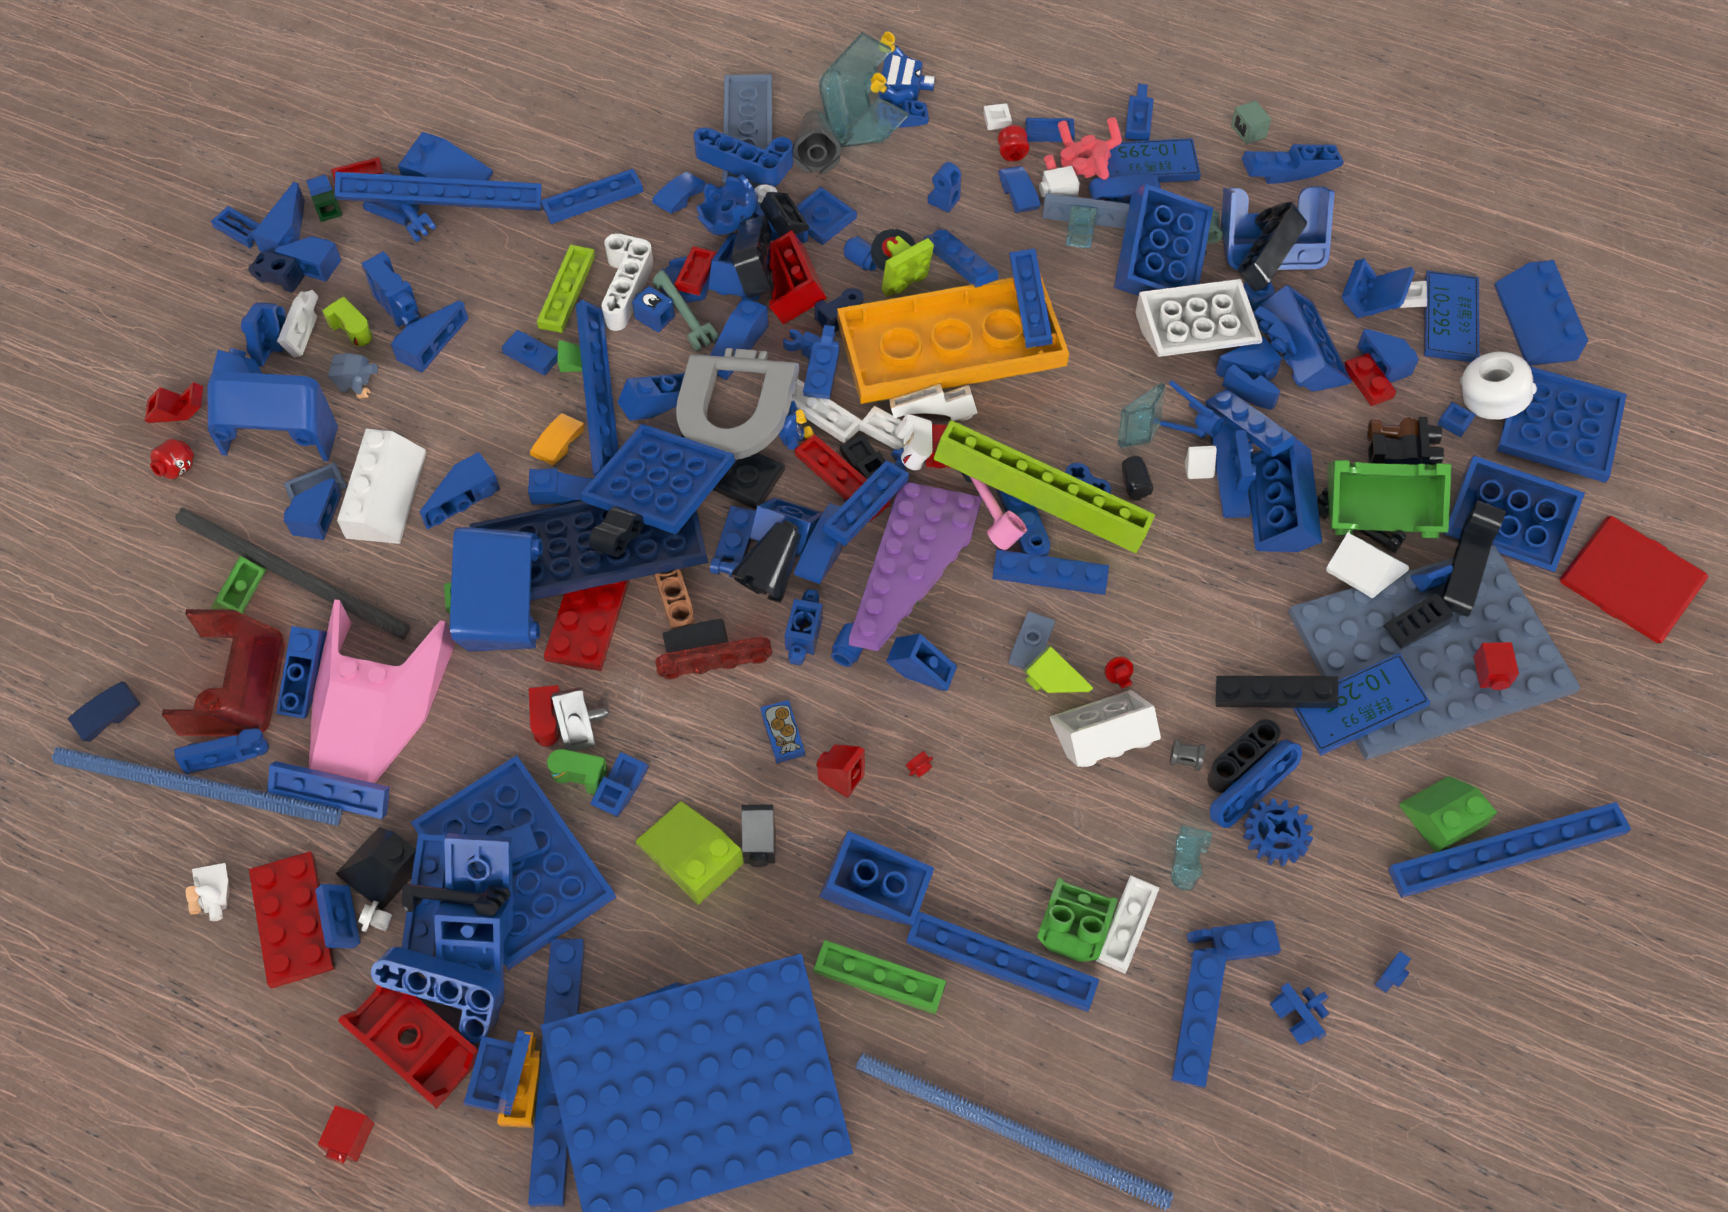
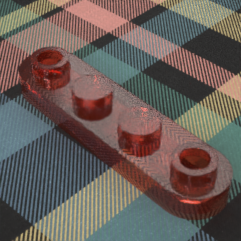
M754 637L670 652L656 658V671L659 676L665 679H676L680 675L704 674L709 670L719 668L732 669L747 663L760 664L772 655V647L768 638Z

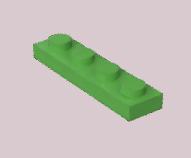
M824 940L814 966L815 974L935 1015L946 986L945 980Z

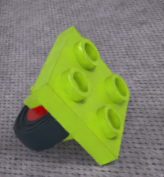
M888 229L875 237L871 245V258L874 264L884 271L881 291L886 297L894 293L899 294L910 284L921 282L928 276L934 244L929 238L916 244L913 237L899 229Z

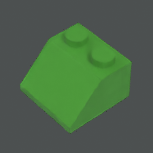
M1451 776L1445 777L1401 802L1399 805L1435 853L1447 850L1485 828L1497 814L1496 810L1477 787Z

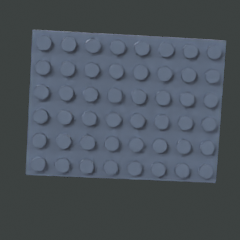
M1495 545L1491 546L1477 598L1470 615L1466 617L1453 612L1454 616L1447 626L1400 649L1383 627L1384 624L1436 593L1441 597L1445 586L1443 584L1420 593L1410 576L1433 566L1451 565L1453 558L1407 571L1373 598L1356 588H1351L1289 608L1288 614L1321 676H1338L1339 681L1400 653L1430 700V706L1356 739L1355 742L1365 760L1577 693L1581 688ZM1421 614V616H1422L1423 619L1427 622V624L1430 623V622L1426 619V617H1425L1423 614ZM1411 619L1410 622H1411V623L1414 625V627L1418 630L1419 628L1417 627V625H1416V624L1413 622V620ZM1402 624L1399 625L1406 636L1410 635ZM1512 642L1519 671L1515 681L1510 688L1504 690L1480 688L1473 658L1482 643Z

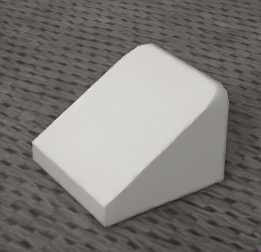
M1216 446L1188 448L1184 462L1188 479L1214 477Z

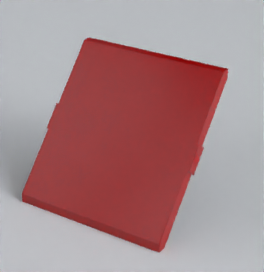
M1607 516L1559 580L1563 585L1597 605L1602 611L1613 618L1619 619L1652 641L1662 643L1706 582L1708 575L1706 572L1669 551L1657 541L1649 539L1617 518Z

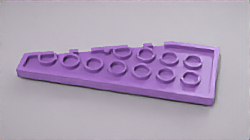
M906 482L897 492L849 636V645L878 651L895 632L898 623L903 617H907L912 612L915 603L923 599L943 575V571L949 563H953L957 559L960 550L963 547L966 548L971 542L982 497Z

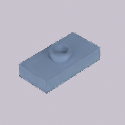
M1028 611L1008 664L1025 669L1046 648L1055 625V620Z

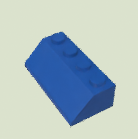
M1554 260L1529 262L1495 283V289L1522 356L1529 366L1578 360L1588 343V338Z
M1286 285L1262 303L1264 308L1282 321L1291 335L1298 353L1293 356L1285 352L1283 353V358L1292 367L1294 372L1292 374L1293 380L1299 387H1305L1315 392L1348 385L1352 382L1313 301Z
M1295 437V445L1274 457H1271L1263 450L1252 454L1251 464L1256 465V479L1251 481L1249 492L1254 543L1257 551L1300 552L1322 543L1311 449Z

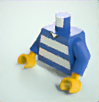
M886 31L882 35L878 46L882 51L889 50V53H886L882 74L875 73L870 79L872 83L871 90L874 93L879 92L880 102L901 105L904 99L918 101L920 90L934 91L935 76L922 75L923 63L907 56L897 45L894 46V35Z

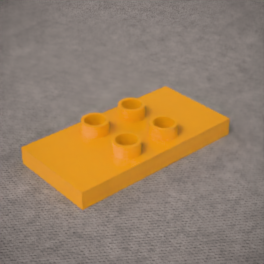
M1042 276L1041 281L1052 334V344L1026 348L1013 277L996 280L979 287L967 285L837 308V322L860 404L899 397L937 384H941L942 389L1066 367L1069 351Z

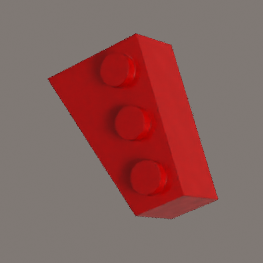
M792 230L771 242L770 269L772 271L774 291L772 292V300L769 301V308L784 325L813 308L815 303L822 299L826 300L827 296L806 248Z

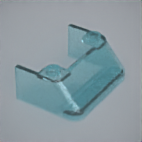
M863 32L825 71L819 82L826 119L836 134L841 147L881 143L909 116L908 112L879 97L872 104L870 103L868 95L872 84L870 79L875 73H878L877 66L892 50L891 47Z

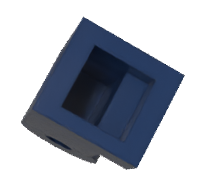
M260 252L248 268L251 275L257 280L281 285L284 291L292 293L305 277L295 258L269 252Z
M849 288L842 292L841 297L839 296L829 303L822 299L815 303V320L823 328L824 325L835 326L834 332L840 330L837 322V308L863 304V293L858 289Z

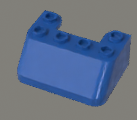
M1324 186L1307 187L1300 192L1297 209L1306 219L1307 224L1278 270L1320 269L1327 264L1330 256L1335 191ZM1223 188L1221 229L1223 231L1222 238L1228 265L1238 270L1240 264L1262 232L1255 224V219L1260 213H1248L1249 198L1243 189Z

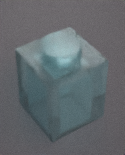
M1071 206L1066 239L1067 246L1091 248L1096 217L1095 208Z

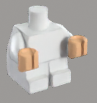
M222 863L192 869L195 886L186 888L190 915L198 914L201 912V909H204V913L209 912L210 921L223 919L222 910L227 909L230 892L226 864Z

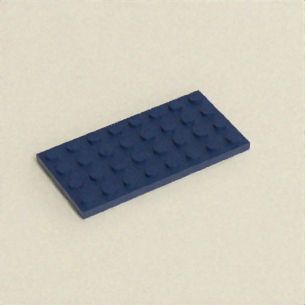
M582 501L469 524L473 528L535 533L542 540V555L538 556L536 562H532L531 601L708 563L697 510L677 534L643 523L640 534L629 542L625 552L618 558L590 547L589 538L592 530L605 520L609 511Z

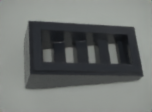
M1436 593L1388 621L1383 627L1400 649L1444 628L1450 623L1454 615ZM1421 614H1423L1430 623L1427 624V622L1423 619ZM1411 619L1413 620V622H1414V623L1417 625V627L1419 628L1418 630H1417V629L1414 627V625L1410 622ZM1402 624L1410 635L1406 636L1399 625Z

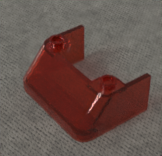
M186 609L185 615L200 637L233 638L223 687L209 688L202 691L195 700L193 710L163 709L162 716L178 736H238L242 730H251L252 728L259 729L264 733L270 725L286 644L283 635L277 628L236 610Z

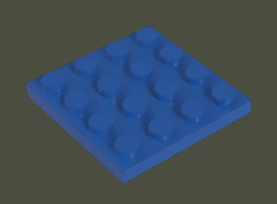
M1530 366L1533 383L1536 384L1537 391L1533 394L1530 404L1523 411L1512 417L1504 418L1497 451L1606 483L1611 474L1627 394Z
M641 424L581 492L582 502L607 511L614 506L627 509L642 515L644 524L677 534L735 463L734 454Z

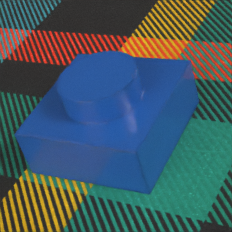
M1400 951L1391 961L1375 986L1385 993L1393 984L1399 988L1410 973L1405 967L1411 958Z

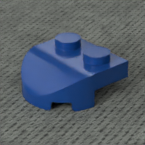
M255 303L241 321V330L245 333L247 341V353L261 367L264 366L272 351L283 352L284 350L277 340L287 315L285 309L277 306V304Z

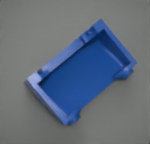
M473 527L455 529L452 556L450 633L453 641L468 652L536 648V639L540 638V625L530 615L532 562H536L538 556L542 555L543 545L542 540L535 533Z

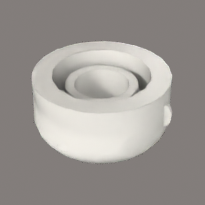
M1491 352L1476 358L1466 367L1463 376L1460 378L1465 406L1470 412L1486 419H1504L1517 415L1530 404L1533 394L1537 391L1536 384L1533 383L1532 370L1528 363L1520 356L1508 352Z

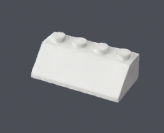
M365 430L337 519L346 539L401 543L427 454L424 448L393 431Z

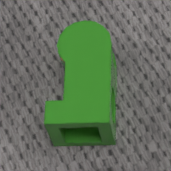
M558 749L553 751L547 758V766L554 781L558 783L571 781L583 784L587 794L595 795L603 777H606L608 771L605 758Z

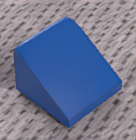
M1452 565L1433 566L1410 577L1420 593L1426 592L1445 584L1453 571Z

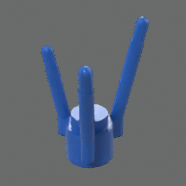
M1169 381V385L1190 401L1189 406L1199 413L1195 419V424L1198 428L1167 421H1160V425L1196 434L1201 438H1204L1206 434L1211 437L1216 436L1223 426L1224 418L1204 406L1174 381Z

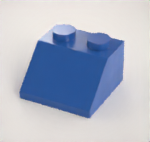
M774 497L757 506L750 538L759 542L776 522L783 523L784 520L789 521L799 528L797 532L801 535L796 556H800L823 512Z

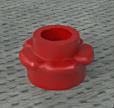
M925 751L918 754L905 765L910 771L908 775L916 774L918 778L923 776L933 768L930 764L933 757H929Z

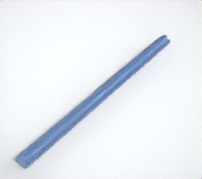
M58 746L55 747L54 754L52 755V760L57 765L88 770L98 774L102 773L112 777L116 776V778L119 777L130 781L147 783L148 785L179 790L207 798L225 800V802L243 804L289 816L304 817L307 820L322 821V823L325 822L326 824L329 823L336 826L340 824L342 811L341 808L338 810V807L334 809V806L332 808L328 806L327 808V805L323 807V804L320 806V803L316 805V803L312 804L310 802L309 804V801L305 803V800L302 802V799L298 801V799L292 798L291 800V797L287 799V796L284 798L283 795L280 797V795L274 794L273 796V793L269 794V792L262 794V791L260 793L259 790L255 792V789L252 791L251 788L248 790V788L242 787L241 789V786L237 788V785L234 787L233 784L230 787V784L227 785L225 783L223 785V782L220 784L219 781L216 784V781L210 780L209 782V779L205 780V778L203 780L202 778H195V776L191 778V775L188 777L187 774L184 777V774L178 773L177 775V772L174 773V771L170 773V771L164 770L163 772V769L160 770L159 768L156 770V768H149V766L146 767L145 765L142 767V764L135 765V763L132 764L131 762L128 764V761L121 762V760H114V758L110 759L109 757L107 759V757H100V755L97 756L95 754L93 756V754H86V752L83 753L82 751L79 753V751H72V749L69 750L68 748L65 750V748H58Z
M863 1052L856 1064V1070L860 1069V1072H868V1075L872 1074L871 1077L875 1076L876 1079L879 1077V1080L887 1081L886 1084L890 1083L891 1086L894 1084V1087L898 1086V1089L902 1088V1091L906 1090V1093L909 1091V1094L913 1093V1096L917 1095V1098L921 1097V1100L925 1098L924 1101L928 1100V1103L932 1101V1105L936 1103V1106L940 1105V1108L944 1107L943 1110L948 1109V1112L951 1110V1113L955 1112V1115L959 1113V1117L963 1116V1119L966 1117L967 1121L971 1119L970 1122L974 1121V1124L978 1122V1126L982 1124V1127H985L986 1125V1129L990 1127V1131L994 1130V1133L997 1131L998 1135L1000 1133L1001 1136L1006 1135L1005 1138L1009 1136V1140L1013 1138V1142L1017 1140V1143L1021 1141V1145L1025 1143V1147L1029 1144V1149L1033 1146V1151L1036 1149L1037 1153L1041 1151L1040 1154H1043L1044 1152V1156L1048 1154V1158L1052 1156L1053 1160L1056 1157V1161L1060 1159V1163L1064 1161V1165L1068 1163V1167L1072 1164V1169L1075 1166L1076 1170L1080 1168V1172L1084 1169V1174L1088 1171V1176L1092 1173V1178L1095 1175L1096 1179L1100 1177V1181L1104 1178V1183L1108 1180V1185L1112 1182V1187L1116 1184V1189L1119 1186L1120 1190L1124 1188V1192L1128 1189V1194L1132 1191V1196L1136 1193V1198L1140 1195V1200L1144 1197V1201H1146L1148 1198V1203L1152 1200V1205L1156 1202V1207L1160 1204V1209L1164 1206V1211L1170 1208L1173 1192L1169 1193L1168 1189L1165 1191L1164 1187L1161 1189V1186L1157 1187V1184L1153 1185L1152 1182L1149 1184L1148 1180L1145 1182L1144 1178L1141 1180V1177L1137 1178L1132 1173L1129 1175L1128 1171L1125 1173L1124 1169L1121 1171L1120 1168L1117 1169L1116 1166L1113 1167L1108 1162L1105 1164V1161L1101 1162L1100 1158L1097 1160V1157L1093 1158L1088 1153L1085 1155L1084 1151L1081 1153L1080 1149L1077 1151V1148L1073 1149V1146L1069 1148V1144L1065 1146V1143L1061 1144L1060 1140L1057 1143V1139L1053 1141V1137L1049 1139V1135L1045 1138V1133L1042 1136L1041 1132L1037 1134V1130L1033 1133V1128L1029 1131V1126L1026 1128V1125L1022 1126V1123L1018 1125V1121L1014 1123V1119L1010 1122V1118L1008 1117L1006 1120V1116L1002 1118V1114L998 1117V1112L994 1115V1110L990 1113V1108L988 1111H986L987 1107L983 1109V1105L979 1108V1103L976 1106L975 1102L971 1104V1100L967 1103V1098L963 1101L964 1097L962 1096L959 1099V1094L957 1097L956 1093L952 1096V1091L948 1094V1089L945 1092L944 1088L940 1090L941 1086L936 1089L937 1084L932 1087L933 1083L929 1085V1081L925 1084V1079L921 1082V1077L917 1080V1075L915 1078H913L914 1074L910 1077V1072L906 1075V1070L902 1073V1068L900 1071H898L899 1067L894 1070L895 1065L891 1068V1063L889 1066H887V1062L883 1065L884 1060L879 1063L880 1058L876 1061V1057H874L872 1060V1055L868 1058L869 1053L864 1056L865 1052Z

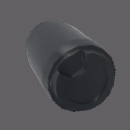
M1139 456L1125 459L1121 466L1129 497L1134 500H1141V498L1151 495L1153 483L1143 459Z

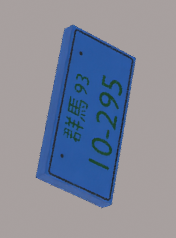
M1193 138L1121 142L1120 145L1110 150L1111 159H1108L1109 164L1107 166L1109 177L1153 174L1159 178V182L1200 180L1201 173Z
M1427 271L1425 275L1427 306L1424 307V356L1472 362L1480 357L1479 277Z
M1398 653L1339 680L1338 708H1293L1321 756L1430 706V700L1401 654Z

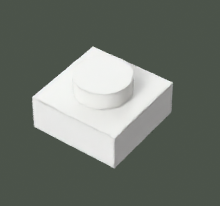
M1007 103L983 107L987 130L1003 129L1012 124Z
M1426 281L1411 282L1404 304L1400 308L1426 307Z

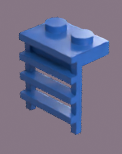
M518 1030L515 1043L482 1036L464 1100L465 1106L506 1115L511 1114L531 1035L524 1034L525 1031Z

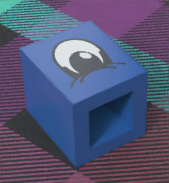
M650 286L641 293H638L632 301L635 319L658 333L675 317L673 300Z

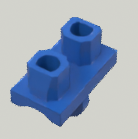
M1289 983L1281 987L1282 993L1270 1005L1281 1020L1294 1010H1297L1303 1018L1302 1021L1289 1029L1297 1042L1302 1045L1313 1040L1315 1037L1318 1040L1327 1035L1311 1012L1315 1010L1321 1019L1330 1014L1323 1005L1329 999L1326 992L1316 996L1310 987L1305 988L1302 994L1308 1000V1003L1304 1004Z

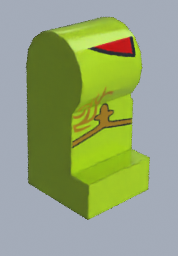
M344 296L322 310L328 326L333 331L341 328L348 335L353 345L364 346L372 340V332L368 327L366 318Z

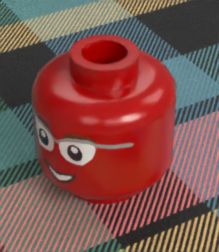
M168 439L151 451L150 467L157 476L173 480L193 466L194 453L184 441Z

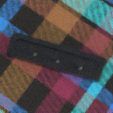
M1216 676V707L1338 708V676Z

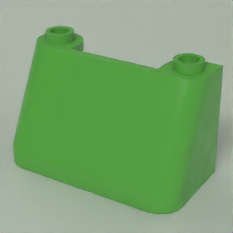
M1340 460L1329 462L1327 480L1330 529H1335V535H1346L1347 533L1353 535V530H1401L1403 532H1422L1421 538H1439V533L1449 532L1452 464L1408 465L1361 462L1350 464V461Z

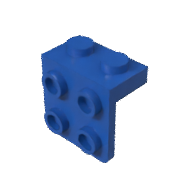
M1364 258L1357 260L1354 263L1341 298L1356 318L1397 309L1404 304L1415 271L1412 267H1407L1377 276Z

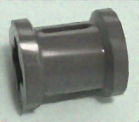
M1174 739L1170 765L1175 766L1177 763L1192 766L1195 770L1200 771L1204 759L1205 744L1194 746L1180 743V739Z

